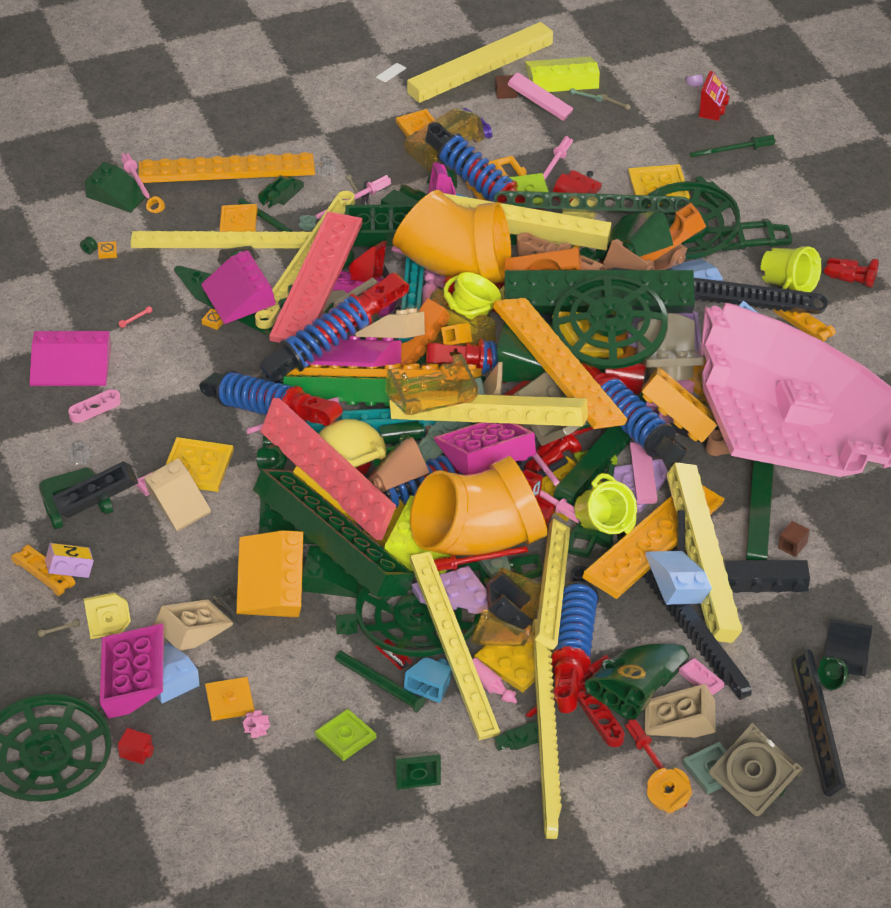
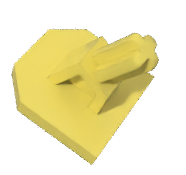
M110 593L84 598L91 639L122 633L131 622L128 602L118 594Z

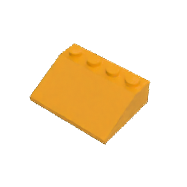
M660 367L654 370L642 388V393L644 394L642 397L649 403L654 402L659 406L657 409L663 415H670L674 419L672 422L680 429L684 427L689 431L688 436L696 442L697 440L703 442L718 425L713 412Z
M277 531L239 538L236 614L299 617L302 593L303 532Z

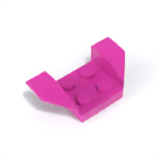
M433 162L428 194L434 190H440L445 194L456 195L451 177L447 176L445 165Z

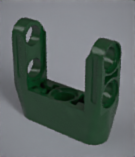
M92 468L78 469L40 482L38 488L43 505L55 530L63 528V523L52 496L96 475ZM110 498L98 503L102 513L104 512L105 515L113 513Z

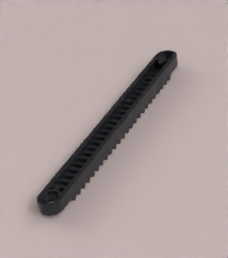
M611 268V269H609V270H631V269ZM694 278L695 300H709V302L716 301L717 303L724 302V304L731 303L733 305H740L744 301L754 308L761 307V309L768 308L769 310H783L784 312H798L799 314H821L828 306L827 298L819 293ZM820 300L823 303V307H815L813 301Z
M623 531L616 535L620 541L627 534ZM650 569L642 578H646V583H650V589H654V594H658V599L662 600V605H666L654 574ZM666 605V610L671 611V617H675V622H679V627L683 628V633H688L687 638L692 639V645H696V650H700V655L705 656L704 661L709 662V667L713 668V673L718 674V678L722 679L724 685H728L739 700L751 696L752 690L748 680L691 605Z

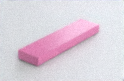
M518 72L508 82V86L562 121L573 111L571 106Z
M636 442L630 443L637 504L657 503L652 457L648 456Z

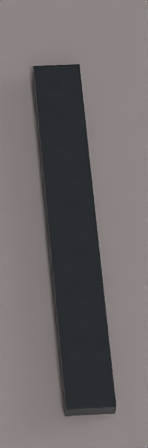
M807 648L793 658L792 662L824 794L831 797L846 787L813 652Z

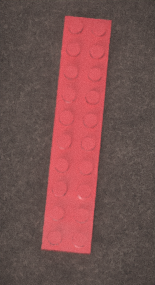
M327 211L269 335L270 341L280 343L281 340H285L289 336H295L298 330L304 331L306 325H312L313 320L320 318L363 224L362 218Z
M273 398L260 432L274 445L279 446L281 451L296 466H300L333 499H336L342 509L375 540H383L396 505L280 398Z

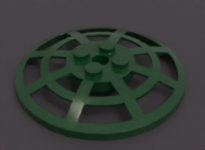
M677 182L657 188L648 194L652 196H666L678 191H694L692 199H689L690 203L696 209L700 206L711 211L706 215L699 211L706 227L680 243L683 246L685 243L693 242L699 245L698 247L688 248L686 252L702 249L705 251L685 254V260L705 257L721 250L732 241L739 230L741 220L737 202L730 194L717 186L703 182ZM701 192L715 195L722 199L724 203L716 208L710 203L699 200ZM648 201L641 202V206L644 209L650 204ZM662 201L664 206L661 209H668V203ZM684 202L677 203V207L686 205ZM730 207L735 216V225L724 227V218L721 212ZM675 215L667 217L669 228L674 223ZM717 217L719 227H708V221ZM732 232L723 242L714 247L711 246L720 238L722 233ZM707 233H716L708 242L702 239Z
M620 276L595 277L576 284L560 298L553 313V331L559 336V339L569 348L580 363L601 369L626 368L644 361L660 348L668 330V315L660 297L641 282ZM604 282V286L592 288L584 293L577 291L587 285ZM611 282L630 284L638 287V289L633 291L623 286L612 285ZM612 290L623 291L629 295L623 299L615 297ZM605 291V297L597 300L589 297V295L595 292ZM647 292L659 304L661 313L651 312L647 302L641 295ZM569 296L577 298L572 305L570 315L559 318V311L563 302ZM637 299L644 311L633 310L629 303ZM582 301L590 305L587 312L576 314L577 308ZM609 314H612V315H614L615 317H614V318H607V317H605V316H606V315H609ZM633 317L645 318L639 331L632 326ZM587 319L590 328L584 333L579 328L577 321ZM651 319L662 320L660 332L651 343L644 336L649 328ZM571 323L573 331L580 338L573 347L563 337L559 325ZM625 332H629L632 337L626 340L616 342V336L622 335ZM597 333L608 337V342L598 341L591 337ZM637 341L646 348L633 356L617 359V348L629 346ZM586 343L598 348L609 349V359L591 357L581 353L580 350Z
M411 583L408 591L412 590V584L414 583ZM365 586L361 588L355 607L357 622L361 631L371 642L386 651L409 657H426L445 653L440 639L434 634L436 628L427 605L420 603L415 594L410 595L407 592L406 596H401L402 599L395 606L386 603L392 598L391 596H382L378 600L369 595L370 590ZM365 601L376 607V624L364 625L362 609ZM458 607L455 610L456 619L460 630H468L463 635L466 641L478 627L481 613L475 614L473 623L461 622L462 609ZM382 610L392 613L394 621L382 623ZM419 613L423 616L417 617L414 616V614ZM398 628L405 634L402 639H398L387 630ZM380 631L386 638L397 643V646L394 647L382 642L370 632ZM413 636H425L429 642L417 643L410 641ZM430 646H433V647L435 648V649H429V650H407V649H405L406 647L421 648V647H430Z
M62 694L35 695L14 702L0 711V725L23 711L27 721L16 727L7 737L0 733V743L2 744L0 749V772H4L12 782L20 786L15 792L0 784V792L15 799L34 802L53 801L68 797L90 785L101 774L109 760L112 745L108 724L97 709L83 700ZM43 705L67 706L62 717L47 716L35 718L31 709ZM75 709L90 716L99 727L87 733L79 724L71 720ZM58 724L56 731H40L38 725ZM67 727L76 731L81 738L71 742L64 735ZM30 728L32 734L22 743L14 740L19 734ZM103 735L105 739L104 758L102 762L90 761L92 757L91 741ZM85 745L86 753L84 760L73 759V750ZM9 747L19 751L20 760L7 763ZM44 751H51L49 755H41ZM68 766L78 768L71 776L64 780L62 779L60 772ZM24 768L30 774L23 781L16 777L11 770ZM85 769L95 770L78 785L67 788L66 784L77 779ZM39 776H51L54 781L52 784H34ZM57 788L59 791L45 795L25 794L29 789L50 790Z

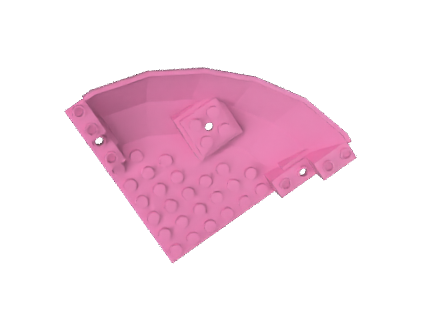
M729 303L724 304L723 311L717 306L705 307L701 355L705 356L707 363L702 372L703 391L731 456L838 477L862 473L867 461L881 463L883 468L891 467L890 385L865 366L827 343L782 321Z

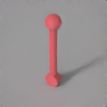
M148 306L137 315L125 321L121 320L119 326L122 328L126 327V324L146 313H151L152 307Z

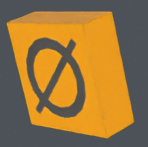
M116 241L98 242L99 259L117 258Z
M210 309L201 319L202 325L216 330L224 324L214 309Z

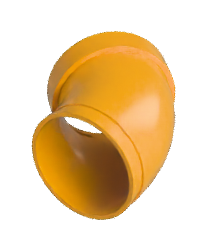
M434 190L427 194L411 209L399 225L393 238V245L400 249L405 256L423 268L444 277L451 276L453 278L456 274L471 272L485 277L493 284L504 283L505 259L512 258L508 222L504 209L499 202L479 204L476 208H468L455 203L440 190Z
M511 456L490 464L489 470L477 474L460 475L442 470L435 471L423 480L412 503L410 514L411 533L415 543L421 549L449 555H480L501 551L523 542L529 545L547 536V527L537 500L524 474Z

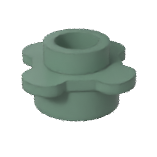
M302 215L299 217L300 223L298 226L306 231L312 230L316 226L315 221H317V217Z

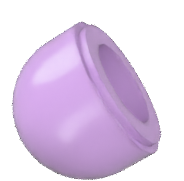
M699 74L686 77V82L690 86H700L703 84V76Z

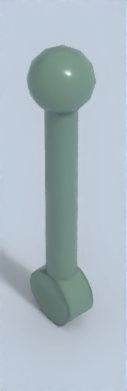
M574 88L570 89V94L586 96L599 102L603 100L602 95L595 96L576 91Z

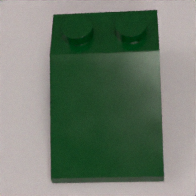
M103 162L84 181L87 198L130 213L146 198L134 178L121 168Z
M309 546L302 572V591L357 598L359 591L363 587L357 582V579L347 574L342 566L333 562L328 554L320 551V547Z

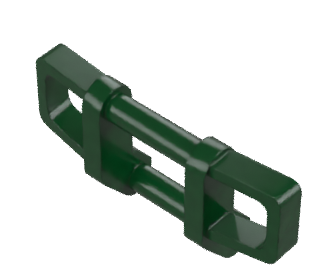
M766 218L762 219V221L740 223L736 234L737 243L727 244L721 250L730 251L769 245V247L791 245L793 239L788 225L772 224ZM763 228L767 238L745 240L743 229ZM774 231H784L787 239H775ZM732 232L722 233L719 243L724 241L723 237L729 236Z
M589 486L587 491L592 490L593 486ZM580 521L575 524V527L570 532L571 536L568 546V554L588 558L596 543L606 548H611L613 545L612 538L614 534H604L598 530L583 528ZM575 539L590 541L586 549L573 548Z
M538 554L508 560L510 568L514 569L515 577L509 578L519 587L526 586L527 580L542 576V565ZM479 562L458 565V569L469 566L472 571L479 570L480 578L478 579L486 589V583L490 578ZM536 564V570L522 572L521 565Z

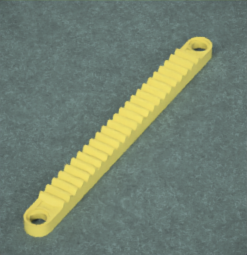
M342 191L337 194L272 289L276 305L258 311L255 314V322L258 328L268 329L276 322L277 316L281 311L278 301L288 297V286L294 284L327 211L345 215V205L355 204L354 193ZM262 318H268L269 320L263 321V320H260V319H262Z
M534 619L532 637L545 839H557L558 818L562 805L560 803L561 796H559L561 790L559 788L560 774L558 773L559 759L557 758L558 744H556V715H554L552 653L550 648L540 645L535 640L537 619Z

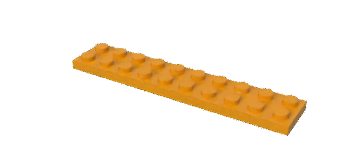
M308 152L300 154L284 153L282 155L266 154L265 156L252 154L243 157L233 155L230 157L179 158L177 160L164 158L154 161L150 159L139 161V178L143 183L278 177L279 175H315L313 153Z
M526 298L505 299L494 302L493 308L568 398L587 399V421L593 429L625 425L627 421L626 416Z
M401 363L377 367L308 364L302 372L294 369L288 374L474 379L482 376V368H476L474 364H466L460 366V368H457V364H445L441 367H438V364H427L420 367L419 363H409L408 365H403V367H401Z
M702 485L711 515L723 504L724 498ZM672 496L585 570L582 578L617 599L651 569L645 555L646 552L671 551L677 546V513Z

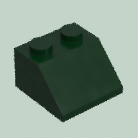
M438 751L393 756L397 790L441 785V755Z

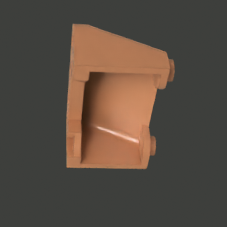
M616 239L612 241L603 264L607 266V270L611 268L666 270L682 264L686 258L685 253L688 248L679 244L654 261H644L625 248L622 241Z
M413 438L402 441L389 452L367 479L380 489L381 492H385L416 478L429 474V471L416 441Z

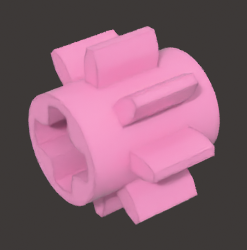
M261 710L247 713V718L242 722L245 729L244 732L251 733V738L267 735L266 730L271 726L268 720L269 716L262 715Z

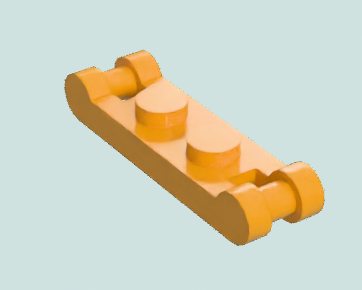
M773 309L777 315L804 333L823 342L827 340V337H832L836 333L833 326L825 325L809 313L799 314L798 312L791 313L790 311L784 312L783 310L776 311Z
M28 544L19 553L16 552L11 555L13 563L17 566L20 565L51 588L57 596L62 595L65 589L71 588L76 584L72 576L48 573L45 562L46 557Z

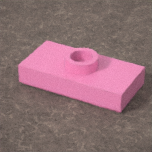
M695 658L679 668V674L692 685L706 684L712 695L724 688V682Z

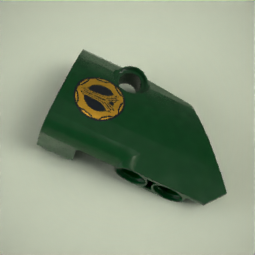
M648 644L628 648L612 659L604 660L601 667L585 682V689L590 695L625 719L635 720L647 708L656 690L660 686L665 687L676 676L679 668L682 667L690 655L685 646L675 644Z

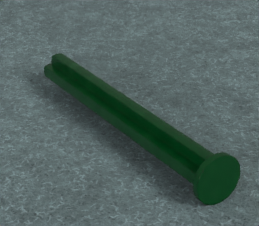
M339 651L335 656L337 662L413 707L414 712L417 713L424 706L425 698L423 696L417 697L345 652Z

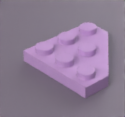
M662 459L652 460L656 492L667 479L666 474L668 471ZM632 464L615 467L614 479L625 484L633 492L636 499ZM637 504V513H642L648 504Z
M469 566L440 575L452 609L456 610L458 607L468 609L469 613L474 614L488 610L487 590ZM418 582L412 584V591L420 603L426 604Z

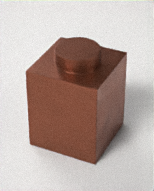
M514 75L495 76L497 99L517 98V91L508 86L509 80Z
M791 521L780 534L778 549L796 557L808 543L810 529Z

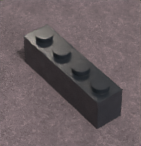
M123 461L52 497L59 514L70 518L139 482L132 466Z
M808 560L725 561L724 567L728 575L729 586L734 593L808 592L810 573Z

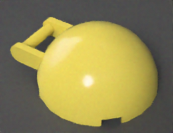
M356 419L338 420L329 426H325L318 433L354 467L377 458L381 460L386 457L387 447L383 438L372 426Z

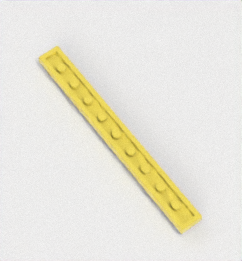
M132 231L131 248H301L311 232Z
M554 518L549 523L535 633V640L540 645L547 646L552 650L558 644L570 527Z
M431 552L410 556L411 566L478 741L499 736V727Z

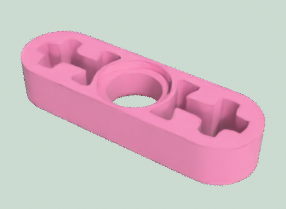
M113 389L107 390L71 406L68 410L70 420L75 423L83 422L117 407L121 402L120 393ZM94 404L99 405L97 408H91L90 406Z

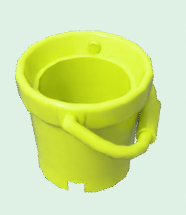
M802 246L797 249L771 248L772 251H767L764 254L761 270L765 271V276H762L766 283L782 286V289L789 288L788 290L812 292L817 286L821 274V258L815 248L809 246Z
M463 272L449 279L443 290L444 298L448 303L446 310L451 316L448 325L469 323L470 330H472L471 334L476 333L483 320L493 309L494 302L501 300L500 290L485 277L471 272ZM453 282H455V290L453 292V295H451L448 292L449 286Z
M601 473L592 481V490L586 491L576 500L574 507L575 516L580 520L584 528L598 530L605 534H619L623 531L629 534L636 524L637 503L633 492L625 484L616 481L609 474ZM602 478L609 480L601 484H597Z

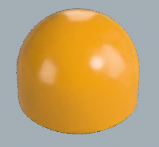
M154 196L147 201L146 208L152 213H159L165 209V203L161 198ZM159 203V206H158L157 209H155V210H152V209H151V206H152L153 204Z

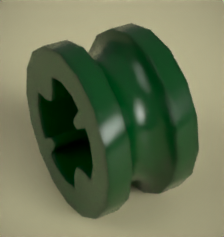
M87 236L80 242L82 251L89 255L98 249L97 242L90 236Z

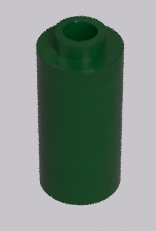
M419 421L380 425L381 437L385 445L399 443L402 433L409 434L415 441L421 440V436H425L424 425L419 424Z

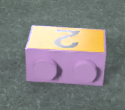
M55 543L49 544L45 558L48 573L89 578L94 561L89 547Z

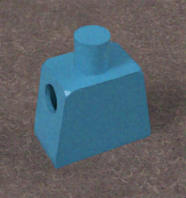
M423 658L406 671L404 689L441 703L450 685L452 670L449 663L443 658L438 661Z

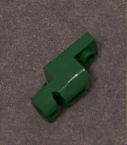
M279 175L272 183H269L267 187L260 191L258 194L259 201L263 206L270 202L268 208L277 203L285 205L304 187V182L291 176L287 178Z

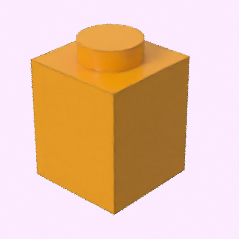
M469 323L441 327L444 345L473 342Z

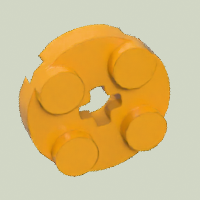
M678 768L659 769L651 775L647 783V796L651 804L666 813H673L675 810L682 808L689 801L693 793L688 776ZM674 786L673 792L665 793V787Z

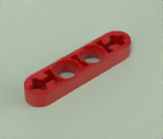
M580 681V690L583 691L578 692L577 702L605 743L610 747L621 746L624 743V730L605 704L588 692V698H586L584 693L586 692V681ZM596 704L599 706V708L593 710L590 709L588 705ZM600 719H607L610 723L602 725L598 721Z

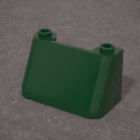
M661 210L623 216L611 229L607 251L596 249V254L600 261H605L610 245L616 239L622 241L625 248L639 257L673 246L665 214Z
M504 322L497 345L498 362H502V382L532 381L544 373L545 369L506 322Z

